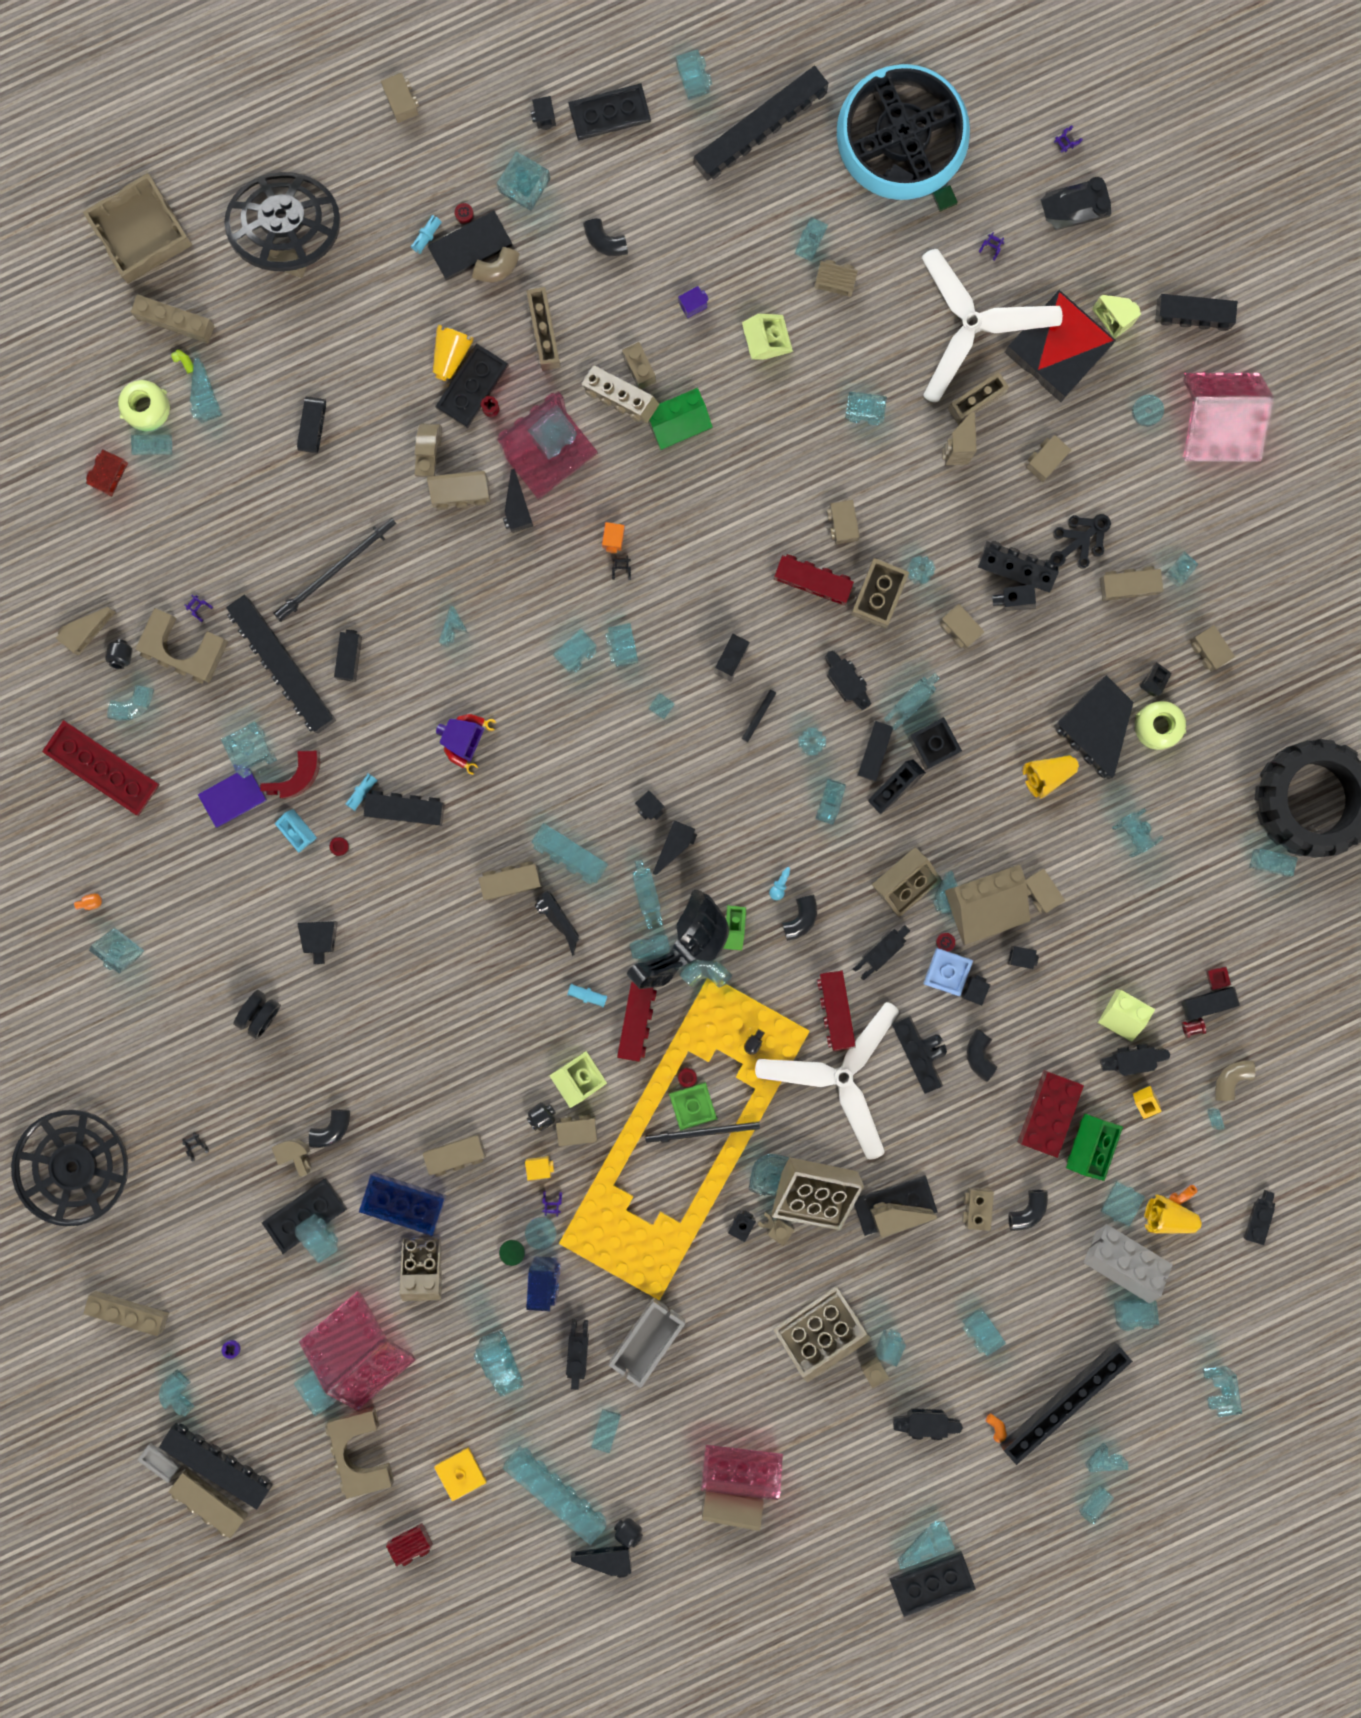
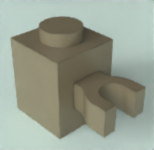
M765 1211L763 1215L768 1218V1222L762 1223L759 1220L757 1224L762 1228H768L767 1235L784 1246L794 1232V1227L783 1219L775 1218L773 1220L771 1215Z

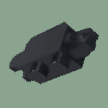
M828 651L825 656L830 667L827 674L828 679L845 702L852 701L861 711L865 710L872 704L866 693V681L862 676H857L855 673L856 667L850 660L847 661L845 658L841 660L835 651Z
M904 925L898 931L894 928L892 931L887 932L862 956V959L852 969L856 972L867 962L870 968L861 976V979L864 981L874 971L877 972L904 946L906 942L904 937L911 930Z
M1148 1043L1138 1044L1135 1049L1120 1047L1117 1048V1052H1112V1055L1101 1058L1100 1064L1103 1071H1116L1123 1076L1155 1071L1158 1067L1157 1062L1168 1060L1170 1052L1163 1048L1155 1049L1152 1046H1148Z
M572 1319L568 1341L566 1375L567 1378L572 1379L571 1389L579 1390L580 1379H585L589 1344L588 1320L583 1322V1333H576L577 1321Z
M911 1408L907 1415L893 1417V1429L908 1433V1436H912L911 1438L921 1440L923 1437H931L932 1440H942L943 1438H948V1434H960L963 1429L960 1420L948 1418L942 1409Z

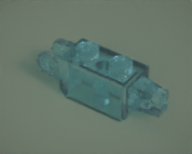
M934 673L928 680L925 677L920 679L899 700L884 720L886 722L889 721L897 712L902 718L892 727L896 730L935 692L936 688L933 685L940 677Z
M643 860L635 861L637 871L633 872V881L647 929L652 928L648 913L654 911L656 912L657 923L661 926L663 925L660 913L661 907L652 872H650L649 868H644Z

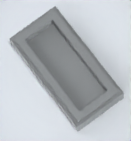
M152 1443L146 1447L138 1458L140 1463L167 1483L170 1482L181 1467L179 1463Z

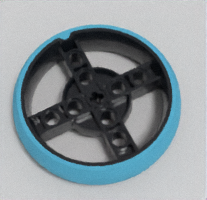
M911 64L884 67L863 78L845 99L837 122L839 152L851 176L872 193L895 200L920 198L944 186L962 165L970 140L968 113L956 89L938 73L928 68ZM908 85L921 88L934 95L941 103L923 111L914 104L902 103L894 86ZM873 93L882 112L877 120L875 133L853 142L851 126L854 114L863 100ZM890 96L892 99L888 101L883 97ZM897 113L900 117L895 118L891 114ZM938 114L942 119H936L934 115ZM922 122L925 126L919 127L916 123ZM953 123L955 142L952 152L944 165L933 172L924 151L930 143L933 131ZM888 138L890 142L885 143L881 139ZM869 145L873 149L869 151L866 150L864 146ZM913 147L916 151L909 152L907 148ZM884 154L891 160L905 162L914 178L909 181L890 179L876 173L864 162ZM920 164L923 166V169H917L915 165Z

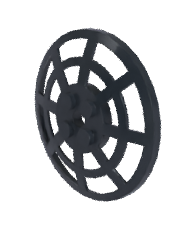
M278 172L260 176L241 187L228 204L224 224L231 247L244 261L264 270L285 272L307 267L325 256L337 240L341 220L336 200L323 184L302 174ZM279 178H292V179H295V180L293 181V183H288V182H278V183H272V184H268V183H267L268 180H272V179H279ZM303 181L313 184L321 189L327 197L316 198L309 190L300 185ZM257 184L261 186L245 202L237 201L253 186ZM273 188H289L285 195H275L272 191ZM298 190L309 197L310 200L299 202L294 198V195ZM264 192L267 199L261 204L251 203L261 193ZM331 203L334 214L332 229L321 224L322 212L320 205ZM315 207V221L305 218L304 209ZM232 208L242 209L241 224L243 228L232 234L230 227ZM247 211H257L258 219L247 224ZM279 214L286 215L284 218L277 217V215ZM303 225L311 228L306 235L298 239L296 233ZM261 227L267 233L265 241L258 238L252 231ZM317 231L328 236L318 249L308 255L305 254L302 245L311 240ZM247 235L252 242L263 247L260 257H255L245 251L237 243V240ZM275 237H289L291 241L284 244L273 243ZM295 249L299 258L285 262L267 260L270 250L284 251Z
M74 1109L47 1114L31 1124L18 1140L11 1163L14 1189L24 1206L41 1220L59 1226L83 1225L107 1213L122 1195L129 1170L126 1148L115 1129L95 1114ZM60 1116H80L78 1127L69 1126L55 1130L49 1123V1120ZM90 1118L102 1124L114 1137L104 1142L99 1135L86 1129L87 1119ZM42 1126L48 1135L39 1143L35 1153L23 1152L24 1145L31 1134L38 1127ZM67 1132H77L75 1143L66 1145L59 1135ZM85 1135L93 1138L100 1146L92 1151L84 1146ZM52 1140L58 1149L51 1157L41 1155L45 1146ZM117 1143L123 1157V1175L113 1173V1160L109 1149ZM103 1152L107 1160V1170L97 1168L95 1157ZM20 1159L32 1161V1175L36 1185L26 1191L20 1177ZM70 1161L75 1162L77 1165L75 1172H71L68 1169ZM39 1163L48 1164L50 1176L43 1181L39 1174ZM94 1176L105 1178L101 1187L96 1193H93L89 1183ZM110 1180L121 1183L114 1198L107 1206L101 1209L97 1198L106 1190ZM55 1183L58 1187L62 1188L61 1199L52 1195L46 1187ZM82 1188L87 1197L79 1201H69L71 1191ZM41 1192L49 1201L59 1205L56 1215L52 1216L42 1211L29 1197ZM90 1203L94 1212L93 1215L80 1219H63L67 1207H80Z

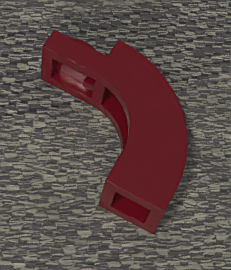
M317 750L297 751L298 767L293 777L280 783H260V791L266 792V795H278V792H280V798L282 799L293 798L304 793L311 787L318 776L320 752Z

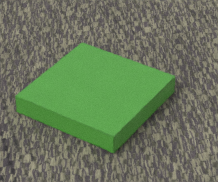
M706 1082L669 1093L680 1131L717 1120Z

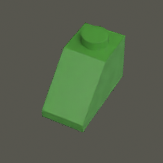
M727 905L726 920L729 926V936L723 949L742 951L746 907Z

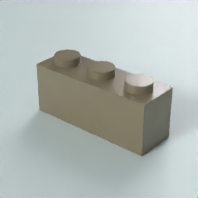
M997 372L953 401L948 410L959 425L971 412L977 413L1006 394L1009 386L1001 374Z
M1154 566L1143 568V571L1127 569L1124 570V573L1119 574L1116 571L1105 572V575L1100 578L1102 601L1159 595L1163 592L1161 569H1155Z
M480 1133L422 1153L429 1176L435 1174V1177L446 1174V1170L451 1168L454 1171L465 1168L464 1164L470 1162L472 1165L483 1162L482 1158L486 1157Z

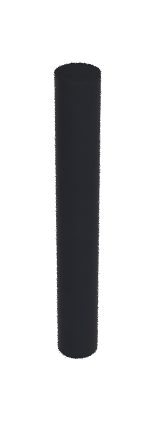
M769 690L743 735V741L748 743L776 695V692L773 690Z

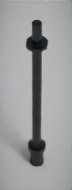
M393 518L389 519L379 529L373 526L372 528L375 531L294 599L288 598L285 600L286 603L273 612L276 618L282 622L293 611H298L297 608L302 601L377 539L381 538L384 541L383 535L397 524Z

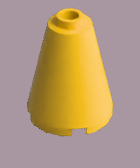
M438 325L433 373H436L435 378L446 381L447 378H452L473 343L474 338L469 337L468 340V335L450 328L441 330L442 326Z
M1070 755L1025 763L1023 775L1026 774L1028 778L1025 781L1026 786L1034 797L1044 798L1076 774L1079 764L1076 758Z
M1156 1194V1198H1151L1146 1206L1144 1218L1147 1219L1148 1225L1145 1224V1228L1150 1233H1196L1201 1228L1202 1222L1198 1214L1162 1195Z

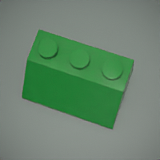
M698 387L660 403L648 421L660 450L713 428Z
M1084 1113L1080 1121L1079 1131L1073 1142L1071 1154L1067 1159L1066 1169L1105 1181L1123 1126Z

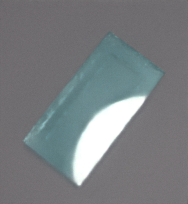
M602 1409L591 1448L610 1453L621 1414Z

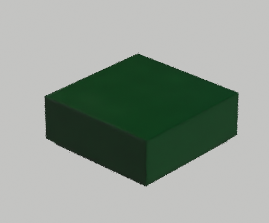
M951 185L932 194L939 212L958 203Z

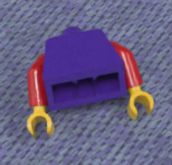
M466 714L458 716L456 719H449L447 725L439 724L436 728V734L442 736L440 744L444 746V752L448 759L461 768L465 767L467 772L473 775L474 773L469 771V767L474 765L478 768L475 763H467V760L471 762L484 729L486 728L488 731L495 730L489 728L488 723L496 724V721L494 719L486 721L482 717Z

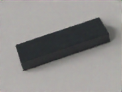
M875 721L857 776L876 782L893 726Z

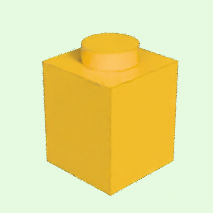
M1151 1086L1133 1093L1135 1104L1143 1119L1162 1112L1159 1100Z
M549 1156L526 1159L525 1161L527 1181L551 1178L552 1172H555L554 1162L550 1161Z

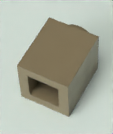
M878 1357L861 1366L872 1388L889 1379Z

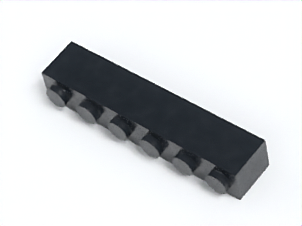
M175 1423L158 1447L256 1510L273 1486L266 1476L256 1474L253 1468L237 1462V1458L232 1455H226L217 1445L207 1443L203 1436L193 1434L184 1424Z

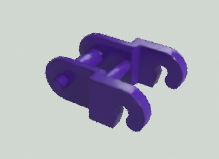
M1073 125L1063 130L1061 136L1055 137L1054 143L1060 145L1062 148L1061 153L1064 151L1066 153L1067 149L1070 147L1073 149L1083 141L1080 138L1079 141L1070 142L1066 136L1074 128ZM1065 138L1068 145L1065 146L1061 139Z
M992 232V234H988V241L985 240L979 253L982 252L984 246L989 245L996 249V254L992 259L995 261L1001 250L999 248L1000 245H1004L1005 242L1003 241L1004 237L1000 239L994 236V232ZM993 239L998 242V246L990 243V240Z
M191 595L193 599L188 605L184 604V606H186L187 611H192L194 617L203 622V619L197 616V610L201 605H207L211 609L213 607L206 601L197 599L199 596ZM197 600V601L199 602V604H198L197 607L193 610L191 607H192V605L195 603V601Z
M543 1191L542 1204H545V1210L542 1212L545 1213V1216L547 1213L556 1214L558 1217V1214L561 1213L559 1205L562 1204V1192H559V1201L556 1203L546 1201V1191ZM547 1205H557L556 1210L547 1209Z

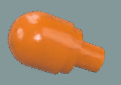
M96 893L85 895L81 901L74 902L75 909H96L101 906L102 898Z

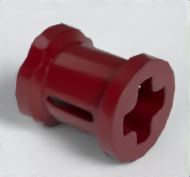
M486 396L482 399L481 407L484 414L490 418L497 416L500 411L498 401L493 396ZM490 404H493L494 407H491V410H488L487 407H489Z
M1202 1017L1196 1021L1182 1022V1029L1186 1038L1199 1033L1206 1034V1026Z

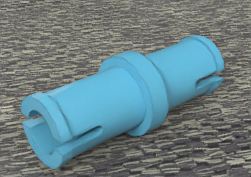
M431 215L429 221L424 228L419 230L420 234L411 245L415 252L418 251L421 254L427 243L432 241L434 238L433 234L442 223L441 220Z
M367 773L361 784L354 788L355 792L345 804L356 811L362 800L366 798V793L371 790L378 780Z
M573 984L570 985L567 993L568 996L581 999L584 1003L590 1002L604 1007L607 999L606 995L593 992L590 988L584 989Z

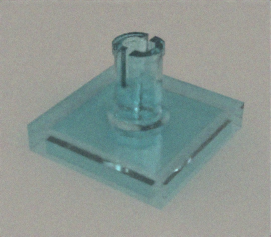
M116 928L111 929L92 944L89 949L91 953L103 961L104 967L108 965L107 969H114L119 974L142 956L144 952L141 947Z

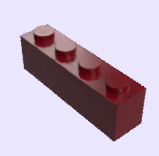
M789 554L786 556L782 555L773 579L843 606L846 605L854 581H851V577L847 575H835L828 568H822L821 570L816 568L815 564L808 561L802 563L797 561L795 556Z
M843 970L820 974V979H817L818 990L823 991L824 998H820L822 1010L826 1009L827 1017H823L825 1029L829 1028L830 1036H826L828 1048L832 1047L833 1052L856 1048Z
M631 981L617 1058L640 1062L641 1058H645L646 1047L643 1046L644 1039H648L650 1028L646 1026L647 1021L652 1020L653 1009L650 1008L651 1001H655L657 993L654 987L639 989Z

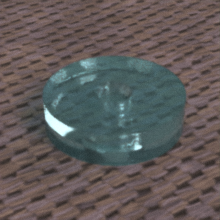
M1154 395L1141 396L1132 408L1134 420L1139 425L1145 427L1157 424L1164 414L1162 401ZM1145 408H1149L1151 413H1146Z
M537 1217L531 1220L526 1227V1240L533 1248L545 1249L554 1242L556 1227L551 1220L545 1217ZM538 1230H543V1231H544V1235H543V1236H539V1235L537 1234V1231H538Z

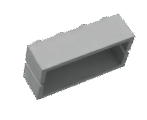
M1107 1224L1097 1230L1090 1245L1092 1247L1089 1248L1083 1263L1148 1303H1152L1160 1298L1166 1284L1165 1280L1168 1279L1173 1264Z
M653 1297L610 1359L609 1366L621 1375H624L626 1369H628L626 1378L641 1388L684 1327L685 1319L672 1309L668 1312V1307Z

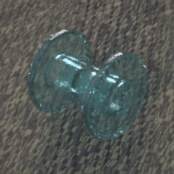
M1145 808L1129 814L1112 826L1113 830L1123 826L1127 834L1132 836L1131 840L1136 849L1129 854L1131 858L1149 850L1163 840L1162 835L1152 839L1149 835L1151 831L1150 824L1146 821L1141 822L1139 816L1147 811Z

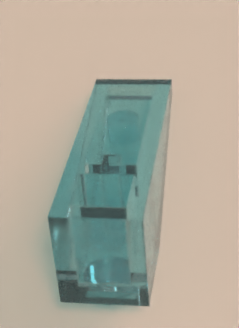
M195 358L190 397L192 408H190L194 419L197 418L201 423L222 416V412L204 365L199 358Z
M936 1521L930 1524V1527L926 1528L897 1559L900 1570L955 1550L945 1521Z

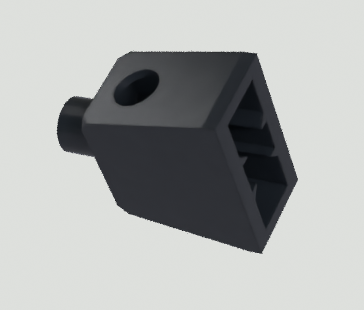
M1035 584L1003 588L1004 594L992 595L993 606L1005 605V611L1036 609ZM1011 596H1014V597L1017 598L1015 601H1010V600H1009V598H1010Z
M338 921L298 923L303 953H313V964H325V953L334 952Z

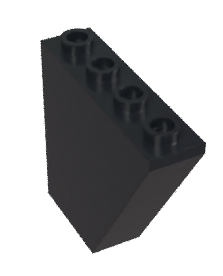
M1106 675L1054 725L1057 728L1056 732L1062 738L1066 737L1070 741L1069 745L1076 752L1080 751L1084 755L1083 759L1089 765L1093 764L1098 769L1096 772L1103 779H1111L1115 776L1134 702Z

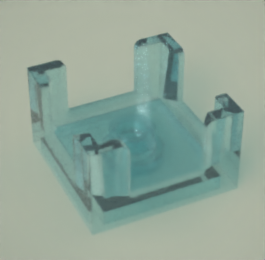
M255 721L221 739L235 771L243 778L251 774L248 768L264 760L267 764L277 761L275 754L269 749L264 739L265 733Z
M1227 1366L1203 1369L1204 1378H1211L1215 1387H1221L1222 1396L1209 1397L1207 1399L1208 1407L1211 1410L1217 1409L1218 1417L1242 1414L1237 1375Z

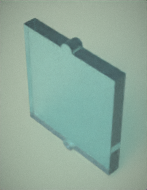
M1116 1181L1101 1212L1113 1217L1114 1221L1118 1220L1130 1227L1145 1196L1135 1192L1132 1187L1128 1188Z

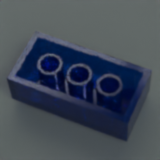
M373 1172L370 1175L359 1212L433 1236L436 1232L447 1195Z
M534 1257L528 1272L526 1310L550 1312L551 1307L555 1306L559 1295L560 1283L557 1282L561 1270V1263H557L558 1258Z

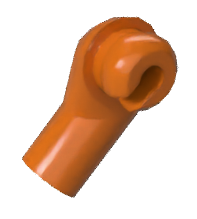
M1190 1185L1179 1195L1172 1193L1169 1199L1181 1205L1197 1193V1188L1194 1185Z
M990 1413L985 1421L995 1429L994 1440L997 1443H1001L1007 1437L1005 1424Z

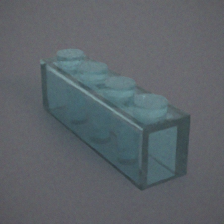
M544 823L531 841L534 844L533 848L541 854L544 851L551 855L549 859L557 864L563 862L567 865L566 870L574 875L576 872L583 875L582 880L590 885L593 882L597 884L609 866L606 862Z

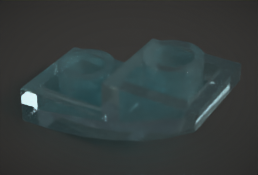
M131 435L132 455H172V435Z

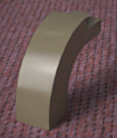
M421 423L418 427L415 445L416 477L435 476L437 447L441 446L442 426L440 424Z

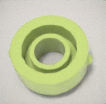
M137 380L129 383L123 388L119 396L120 418L140 431H152L159 428L167 420L170 411V404L166 395L167 391L161 389L155 383L146 380ZM144 397L150 398L149 408L143 412H137L136 404L138 400Z
M1153 702L1142 708L1135 715L1136 735L1140 742L1150 749L1163 750L1172 747L1186 733L1184 714L1180 708L1171 702ZM1158 716L1168 721L1169 727L1165 734H1159L1154 729L1153 721Z

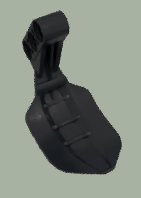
M697 889L692 891L689 902L677 922L678 940L674 943L672 950L668 954L648 962L636 963L628 970L627 976L639 989L665 986L672 980L680 968L695 960L712 961L719 956L727 942L729 926L721 910L708 894Z

